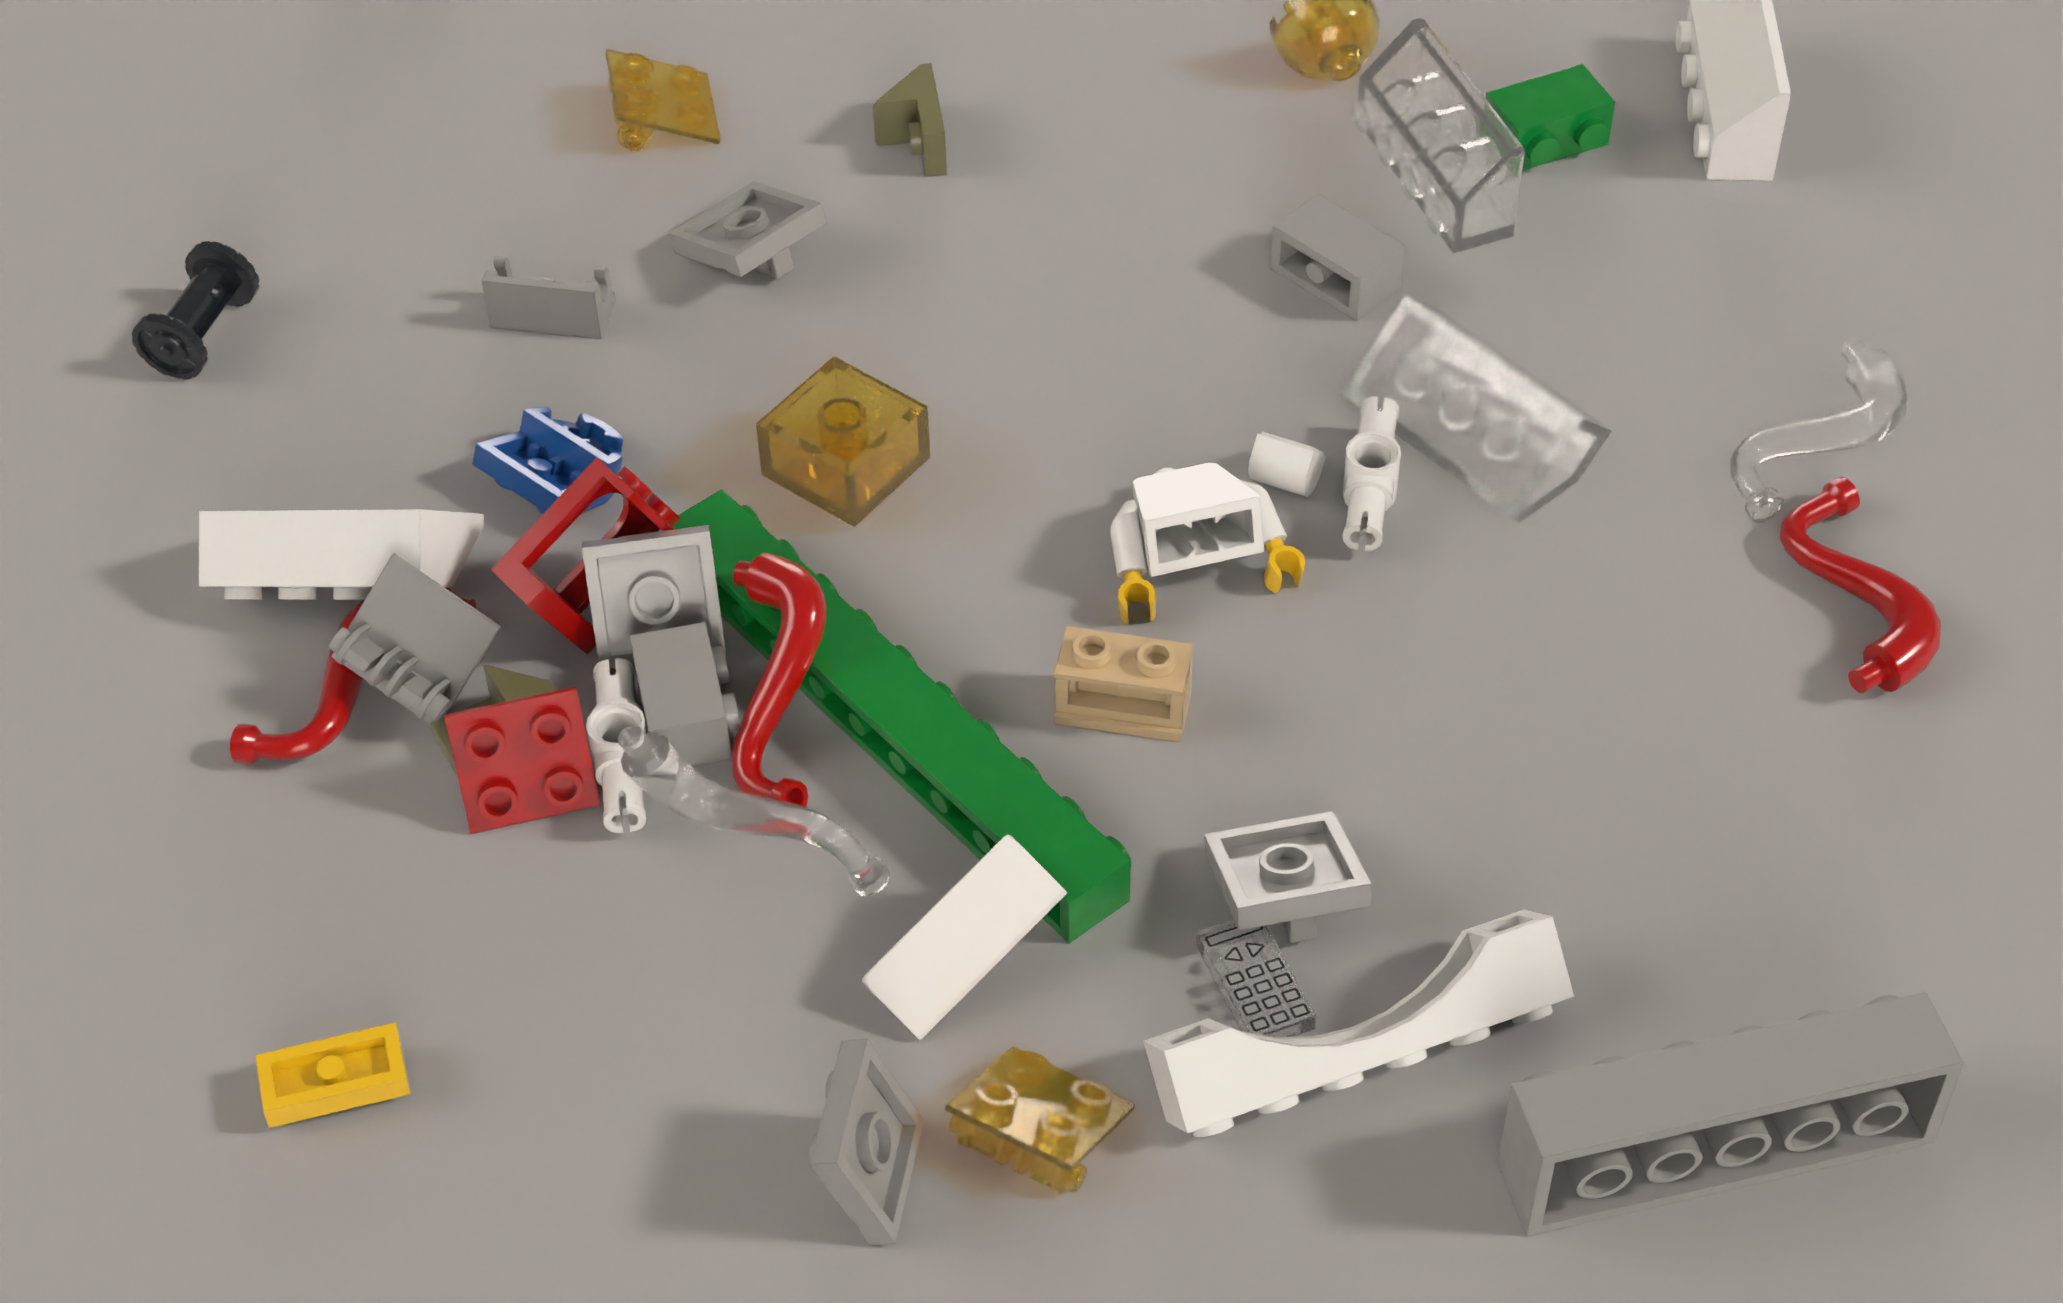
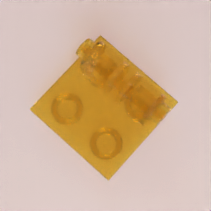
M606 49L605 55L609 72L608 85L613 95L612 108L614 119L619 125L617 137L623 147L632 152L642 150L649 142L654 129L720 144L721 138L707 73L700 72L687 65L676 66L651 60L638 53H623Z
M1012 1046L946 1104L945 1111L953 1114L949 1123V1131L958 1135V1144L969 1147L991 1159L994 1157L995 1162L1002 1166L1010 1161L1016 1151L1013 1163L1014 1172L1023 1175L1032 1165L1029 1178L1050 1187L1051 1190L1057 1193L1063 1192L1064 1189L1076 1193L1082 1186L1087 1174V1166L1080 1162L1134 1111L1135 1104L1113 1094L1101 1083L1083 1080L1050 1064L1044 1056L1038 1053L1023 1051Z

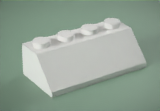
M1690 0L1687 20L1678 21L1676 51L1677 53H1685L1682 61V86L1691 87L1688 95L1687 115L1689 122H1697L1693 138L1695 158H1703L1706 180L1773 181L1791 97L1772 0Z
M422 509L199 511V587H224V599L263 600V587H278L279 600H317V587H333V600H365L389 558L395 553L444 588H452L484 527V514Z

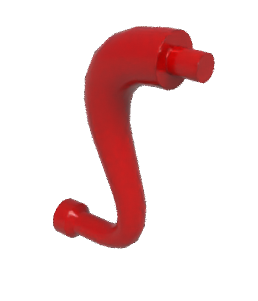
M1838 477L1825 484L1821 494L1790 511L1781 523L1780 540L1785 551L1800 566L1864 600L1883 615L1889 625L1887 633L1866 646L1863 652L1864 663L1851 670L1848 678L1851 686L1859 693H1865L1875 686L1880 687L1884 691L1894 692L1923 672L1940 647L1941 621L1933 603L1915 585L1886 569L1821 545L1806 534L1808 528L1832 515L1843 517L1859 507L1860 497L1854 484L1845 477Z

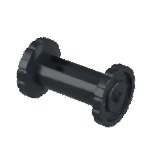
M203 241L200 244H196L187 255L185 269L191 281L167 314L151 313L143 316L132 330V343L137 353L148 365L164 375L184 380L198 376L208 361L207 349L202 341L205 334L226 305L235 307L247 305L259 290L260 281L258 274L247 258L234 248L215 241Z

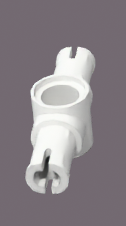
M1378 396L1369 397L1362 402L1359 433L1348 442L1346 447L1342 492L1345 504L1348 506L1342 537L1347 547L1355 550L1359 548L1360 536L1362 535L1366 536L1364 551L1376 550L1381 546L1383 541L1384 514L1394 504L1397 497L1401 451L1398 442L1395 440V430L1399 416V406L1394 400L1384 397L1382 411L1377 410Z
M618 658L615 659V675H610L609 659L597 663L593 669L597 705L587 719L586 730L595 778L603 789V824L611 832L624 833L622 818L624 815L629 817L630 832L637 831L646 824L642 783L646 780L647 774L651 770L652 759L643 711L635 700V668L628 660Z

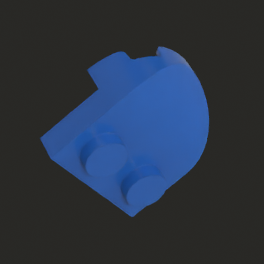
M548 407L529 408L523 410L519 431L476 443L472 465L495 479V482L502 488L512 490L535 505L538 511L544 514L596 457L612 472L617 474L621 470L623 462L621 452L623 438L610 425L584 413L578 416L576 423L551 419V409ZM614 493L598 498L584 511L605 504Z

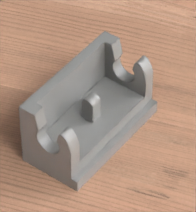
M494 256V268L496 271L486 270L482 278L490 328L602 339L616 301L615 292H612L610 273L607 267L595 266L594 278L596 281H587L585 285L555 282V279L547 278L542 280L512 277L508 258Z

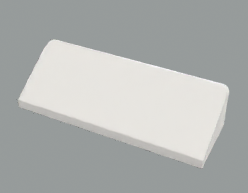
M1006 835L865 974L862 982L889 1011L921 1040L1067 892L1011 835Z

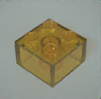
M836 356L828 360L756 423L761 475L853 527L860 523L930 458L928 406Z

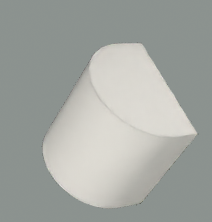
M1266 432L1257 433L1250 456L1248 477L1256 482L1309 497L1318 483L1326 456L1323 455L1324 452L1314 447Z

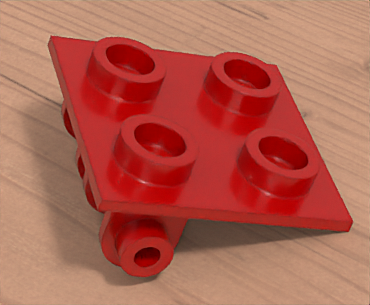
M576 687L444 715L470 834L600 806Z

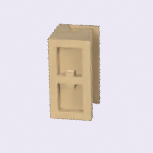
M1066 626L1054 671V678H1056L1054 724L1181 742L1192 694L1193 643Z

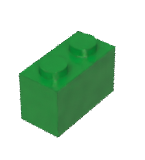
M1579 64L1486 92L1481 135L1512 173H1517L1609 145L1615 101L1583 64Z

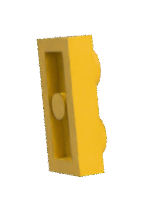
M396 1022L255 1055L263 1113L269 1128L411 1094Z

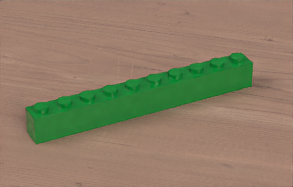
M721 489L678 514L681 519L673 526L674 529L709 525L721 617L768 661L780 631V610L755 603L748 596L746 587L739 586L734 582V567L740 561L752 562L759 555L770 553L799 564L816 579L825 596L826 623L817 652L798 689L979 860L1004 836L1011 835L1067 892L1042 918L1065 941L1070 944L1130 901L1132 863L1124 846L1112 836L1105 837L1086 820L1082 809L1073 799L1068 796L1061 797L1043 781L1038 769L1030 760L1025 757L1018 758L1000 742L997 733L987 721L983 719L976 720L958 703L954 693L946 684L940 681L935 683L917 666L915 659L902 645L894 646L878 631L874 621L864 610H855L839 596L835 586L828 577L821 573L816 575L800 560L797 552L785 539L778 540L765 529L757 514L749 506H740Z

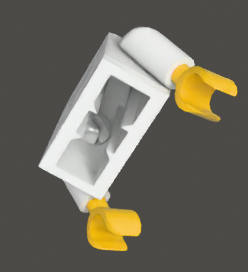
M1205 463L1177 470L1162 468L1153 475L1137 478L1133 481L1134 499L1123 504L1111 524L1110 535L1117 577L1124 579V583L1118 590L1119 616L1126 625L1129 624L1127 606L1134 602H1142L1149 607L1150 621H1153L1156 616L1155 589L1149 581L1143 579V575L1147 572L1153 577L1262 553L1266 549L1269 558L1263 581L1269 591L1279 593L1282 584L1281 570L1288 572L1298 587L1305 567V558L1301 551L1293 546L1284 545L1283 541L1287 538V534L1267 491L1258 484L1239 480L1216 463Z

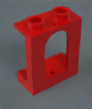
M596 457L491 570L528 607L588 655L596 646L593 625L581 614L590 605L584 560L582 559L554 589L530 568L590 504L606 494H621L623 497V509L618 520L601 539L658 532L660 529L662 531L674 530L673 526L681 518L657 495L652 493L653 491L626 466L615 474Z

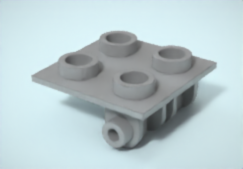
M394 553L389 558L349 628L342 627L336 633L328 648L334 652L331 657L336 662L345 665L365 679L368 684L380 689L384 695L393 698L415 713L419 719H423L431 724V722H436L448 714L501 626Z

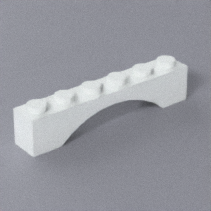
M1524 909L1463 930L1444 960L1417 989L1387 1011L1353 1027L1317 1036L1273 1037L1239 1031L1208 1018L1144 1040L1143 1042L1166 1122L1186 1133L1192 1132L1194 1137H1206L1230 1129L1234 1126L1233 1117L1257 1109L1260 1114H1270L1289 1109L1299 1103L1298 1094L1322 1086V1089L1325 1091H1335L1354 1086L1364 1079L1363 1071L1386 1063L1388 1068H1401L1416 1064L1427 1058L1426 1049L1447 1041L1453 1046L1481 1041L1491 1034L1489 1027L1510 1019H1512L1513 1023L1518 1024L1543 1019L1553 1013L1552 1004L1572 998L1574 993L1553 916Z

